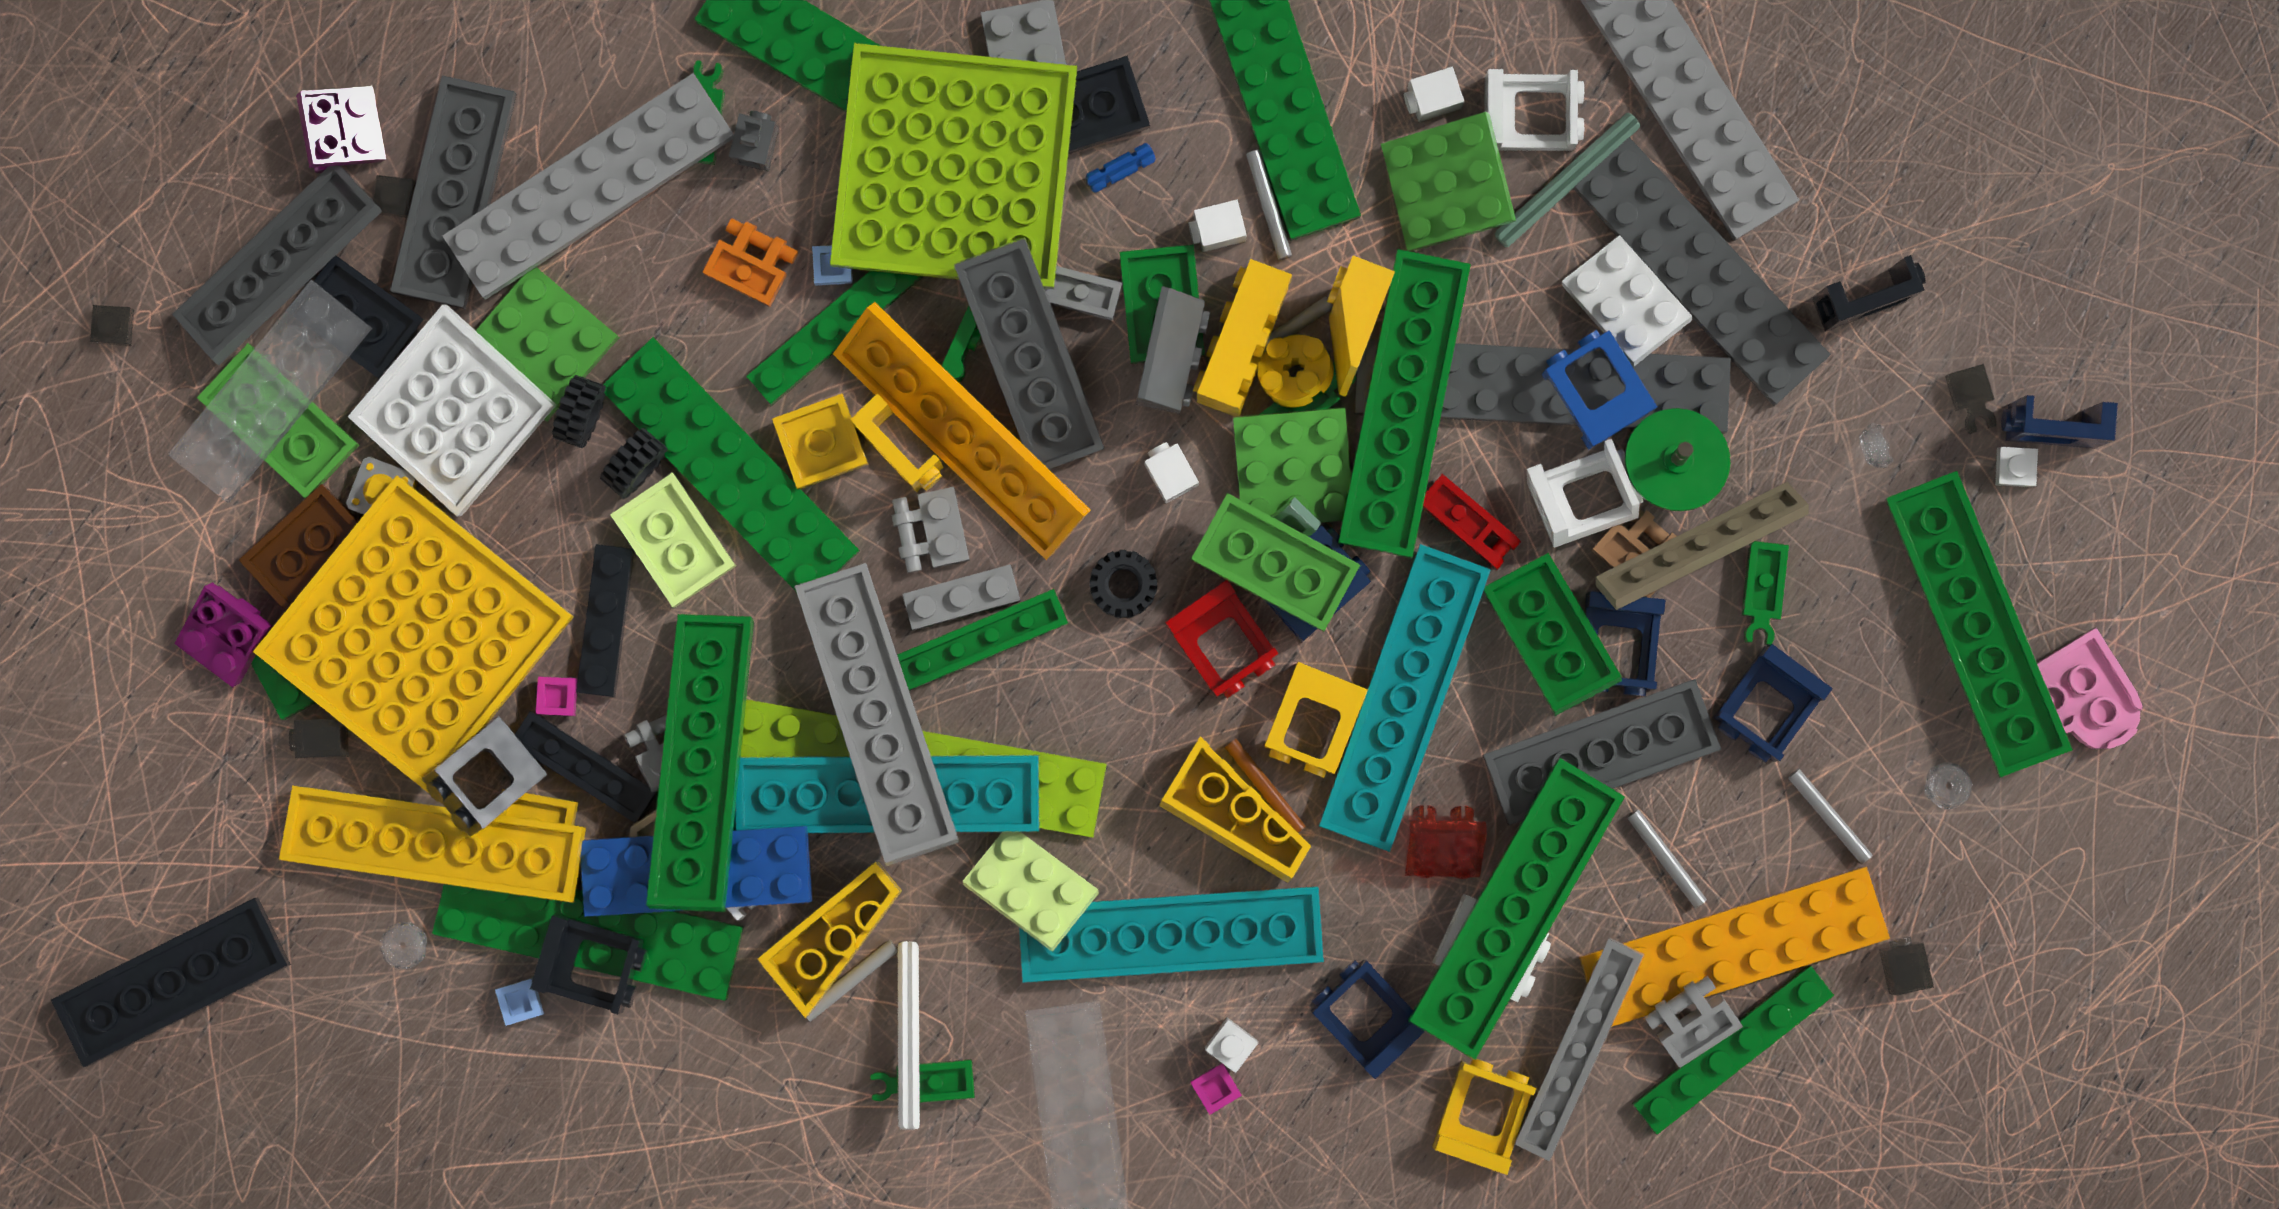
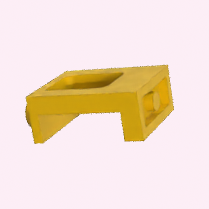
M877 393L850 419L851 422L916 492L922 487L925 491H928L942 478L940 470L944 467L940 459L934 454L917 469L878 428L893 412Z
M1297 662L1268 738L1263 746L1270 749L1268 756L1286 764H1290L1292 758L1306 763L1304 771L1322 778L1325 777L1326 772L1335 774L1368 689ZM1302 698H1308L1326 705L1340 713L1339 723L1328 751L1322 759H1317L1289 748L1284 743L1285 734L1297 704Z
M1477 1058L1476 1060L1472 1059L1470 1064L1461 1061L1432 1147L1436 1151L1508 1175L1512 1163L1510 1156L1530 1097L1535 1094L1536 1088L1528 1084L1530 1077L1511 1070L1507 1071L1506 1076L1492 1072L1493 1064ZM1474 1076L1511 1087L1514 1091L1502 1130L1496 1136L1463 1126L1459 1122V1115Z

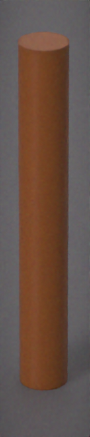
M1234 739L1224 747L1275 812L1298 833L1304 829L1306 825L1240 742Z

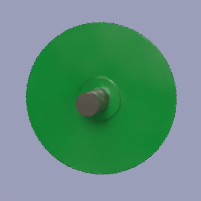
M1672 408L1651 414L1638 424L1627 443L1625 465L1633 487L1649 503L1665 510L1689 511L1704 506L1722 490L1730 471V451L1722 432L1711 420L1688 409Z

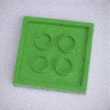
M1488 112L1476 114L1381 144L1407 251H1417L1516 222Z
M537 267L521 277L476 330L477 333L557 404L544 419L546 422L549 421L560 407L561 397H564L565 389L569 386V382L574 375L585 378L620 338Z
M1345 407L1233 417L1240 500L1271 516L1295 497L1321 523L1343 520L1351 481Z

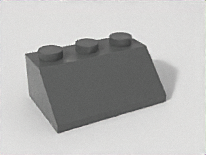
M1162 286L1136 405L1180 414L1182 406H1190L1194 385L1187 384L1190 369H1198L1202 348L1195 347L1198 333H1206L1210 312L1203 311L1204 300Z

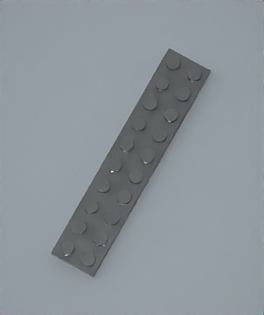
M1379 339L1368 340L1356 371L1354 414H1364ZM1455 343L1441 419L1578 426L1550 380H1545L1541 375L1549 367L1546 363L1548 359L1563 350H1566L1568 355L1576 350ZM1592 351L1565 368L1568 378L1587 408L1591 410L1599 408L1625 390L1624 383L1604 351ZM1649 354L1633 368L1656 403L1657 408L1626 428L1635 429L1642 420L1655 412L1681 408L1695 411L1705 416L1719 428L1722 434L1727 433L1731 358Z

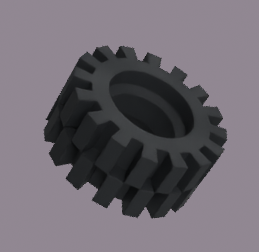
M574 375L569 382V386L565 389L564 397H561L560 407L555 414L557 417L553 422L554 428L552 430V437L554 439L579 448L586 446L601 415L599 413L604 405L605 385Z
M642 428L640 431L635 432L633 437H629L626 443L618 449L616 455L611 457L610 463L604 467V471L600 475V480L621 498L625 499V497L627 498L631 493H634L639 486H642L648 476H651L654 472L653 470L661 463L660 460L665 457L667 447L645 428Z
M1112 551L1107 553L1105 557H1101L1091 572V595L1096 605L1104 613L1115 618H1132L1143 613L1153 602L1157 590L1155 570L1145 557H1142L1135 551ZM1119 570L1131 571L1138 579L1136 593L1126 599L1114 596L1109 589L1110 577Z

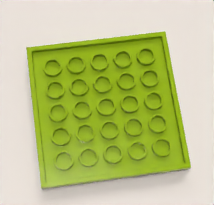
M854 43L830 259L831 267L959 280L954 263L1025 237L1044 288L1054 289L1077 66Z

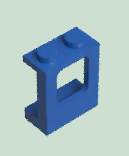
M1597 330L1578 341L1581 348L1570 355L1567 354L1566 350L1554 355L1546 361L1549 367L1541 374L1545 380H1550L1583 433L1581 439L1588 450L1657 408L1656 403L1610 330L1601 336ZM1600 348L1604 351L1624 383L1625 390L1599 408L1591 410L1587 408L1568 378L1565 368Z

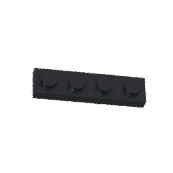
M595 545L576 693L616 697L634 549Z
M533 711L528 713L515 733V736L536 760L634 823L642 818L658 791L652 793L647 784Z

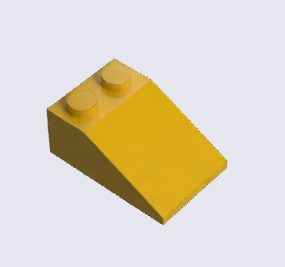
M1354 255L1348 268L1340 266L1327 300L1328 303L1333 304L1329 315L1338 392L1339 395L1346 397L1395 273V271Z

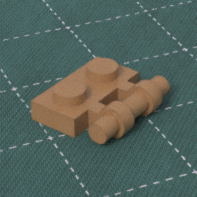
M1639 508V517L1631 520L1634 524L1629 530L1621 524L1611 527L1591 551L1609 567L1614 568L1650 550L1637 539L1642 532H1645L1658 545L1677 536L1673 532L1668 534L1653 521L1655 517L1648 510L1643 512ZM1655 591L1644 597L1650 598L1655 593Z

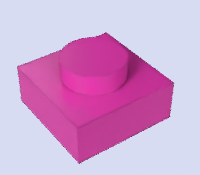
M538 677L536 714L576 716L578 679Z
M1223 1063L1218 1064L1190 1081L1209 1115L1242 1096Z

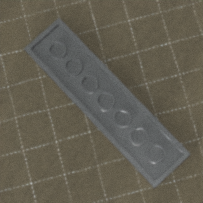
M1630 137L1573 188L1617 237L1620 235L1692 315L1695 322L1731 358V361L1773 406L1778 404L1831 355Z

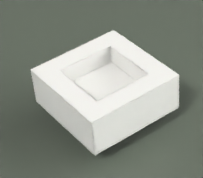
M1997 448L1995 485L2035 487L2037 482L2038 449Z

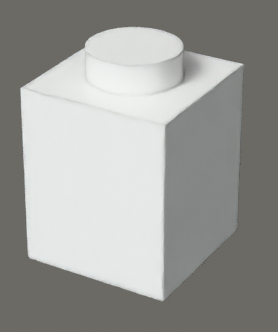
M1453 66L1411 79L1407 87L1408 92L1404 93L1407 109L1410 114L1416 113L1418 122L1460 110L1464 103Z
M1238 199L1194 210V221L1188 222L1193 244L1200 243L1202 252L1246 242L1247 234Z
M1165 442L1148 452L1150 458L1144 462V465L1166 504L1199 486V481L1178 443L1169 447L1168 443Z
M1227 1017L1207 1043L1205 1050L1236 1073L1259 1042Z

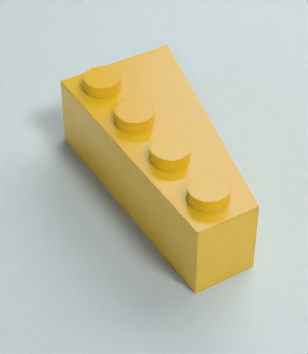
M875 862L758 958V961L805 1018L812 1013L902 892L901 888L880 862Z

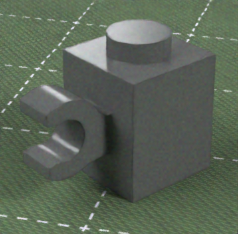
M750 111L749 115L739 113L729 153V158L733 164L769 172L779 132L776 122L771 121V115L759 111Z

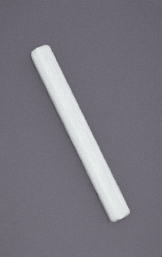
M911 941L898 944V1126L902 1130H915L920 1126L919 946L916 942Z

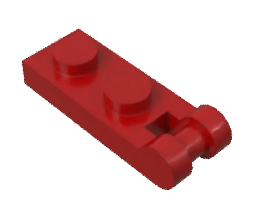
M1443 473L1425 493L1423 509L1477 553L1493 569L1498 570L1504 563L1502 558L1510 549L1514 551L1521 543V540ZM1490 532L1499 539L1492 548L1483 542Z

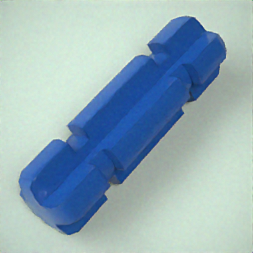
M1144 143L1136 147L1134 153L1127 152L1104 164L1103 169L1099 170L1096 168L1087 173L1086 181L1093 192H1098L1106 188L1107 183L1111 182L1114 184L1137 172L1138 167L1142 166L1144 168L1154 163L1156 160L1155 154L1150 145Z

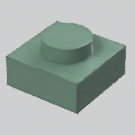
M1295 497L1271 515V517L1308 537L1316 532L1321 524Z

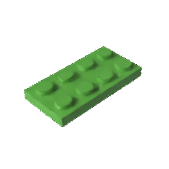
M249 343L197 397L304 498H307L316 488L324 484L359 446L349 434Z
M1229 493L1226 494L1191 558L1195 563L1323 632L1360 567V564Z

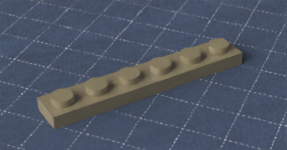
M1785 482L1596 576V587L1613 607L1618 610L1808 515L1809 504L1788 482Z

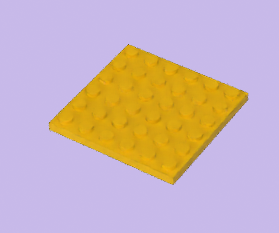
M396 475L253 652L428 792L427 785L422 778L439 766L489 723L574 616L401 477Z

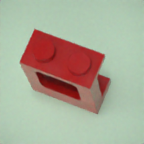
M1228 580L1165 622L1166 627L1214 696L1217 698L1223 693L1227 699L1245 687L1241 680L1254 672L1257 677H1260L1273 668L1276 664L1272 659L1279 654L1235 594L1236 591ZM1232 618L1257 651L1258 658L1230 679L1223 680L1198 646L1197 640L1224 619Z

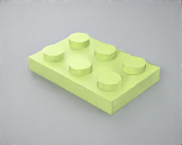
M671 473L610 514L673 608L736 567L674 473Z
M1002 832L963 880L965 887L1052 952L1099 894L1096 887L1022 832Z

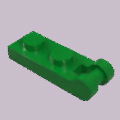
M968 306L942 364V367L959 383L963 381L966 375L963 362L969 349L975 352L982 338L970 306Z

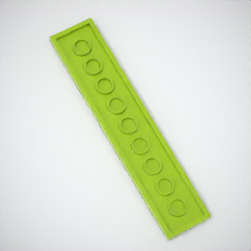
M746 699L741 757L850 756L837 715ZM922 731L930 756L1039 755V828L1094 838L1107 764Z

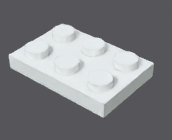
M1620 235L1562 280V286L1603 333L1610 330L1633 367L1692 321V315Z

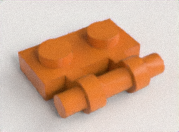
M731 218L726 227V232L737 237L733 246L719 239L702 273L771 307L787 276L786 272L776 268L775 265L779 259L793 264L798 251L787 246V241L778 236L773 239L757 231V226L747 221L743 224ZM749 244L767 252L763 260L745 252Z

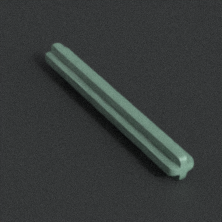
M1626 113L1518 210L1515 213L1516 222L1502 225L1496 230L1494 235L1500 244L1504 247H1509L1567 195L1575 185L1627 138L1631 137L1640 128L1638 120L1631 113Z

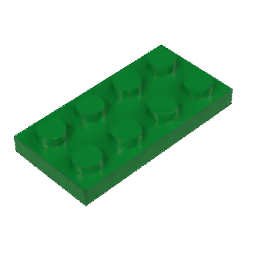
M1549 553L1485 586L1483 592L1555 716L1622 681L1621 674Z

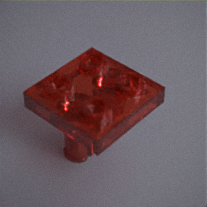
M1424 805L1415 807L1412 811L1414 820L1409 822L1404 863L1405 876H1417L1420 878L1455 877L1458 879L1480 877L1487 835L1486 822L1474 821V810L1468 806H1465V816H1463V819L1461 806L1451 809V821H1436L1437 810L1433 806L1427 805L1426 818H1424Z

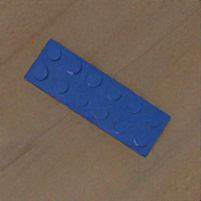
M807 826L733 830L725 908L812 902ZM654 835L582 841L580 856L584 917L680 911L649 909L646 905Z

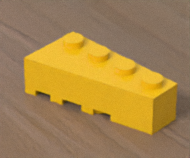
M1250 259L1247 268L1240 266L1233 283V287L1237 288L1238 291L1233 303L1227 301L1219 322L1225 324L1220 336H1213L1206 354L1211 359L1206 372L1200 370L1193 391L1197 392V403L1234 417L1240 416L1268 338L1271 335L1291 283L1292 274Z
M1200 736L1159 806L1288 883L1295 875L1311 845L1275 812L1224 759L1222 760Z

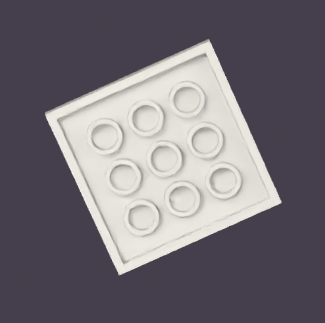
M442 305L350 413L348 418L452 513L459 517L467 511L557 404L448 305Z

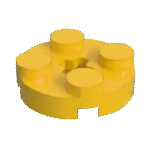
M1291 335L1270 340L1266 346V352L1262 355L1258 365V379L1265 393L1275 403L1284 407H1301L1313 402L1312 397L1316 396L1320 391L1324 393L1329 388L1334 373L1333 362L1322 341L1307 335ZM1295 365H1300L1304 368L1303 371L1297 372L1296 377H1291L1288 371Z

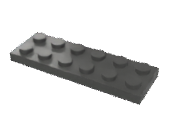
M442 75L391 286L392 293L466 309L472 281L442 235L491 204L517 96L514 91Z
M340 165L329 166L172 315L210 359L220 365L372 222L382 210Z
M1026 238L1018 239L954 263L1022 444L1048 469L1103 450L1104 444Z
M1696 679L1491 751L1482 756L1507 825L1509 826L1523 820L1556 760L1559 758L1613 789L1719 751L1721 747Z

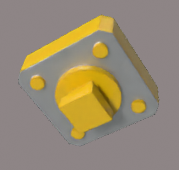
M367 457L361 463L346 504L348 509L365 514L396 475L414 489H416L418 481L406 470L372 457Z

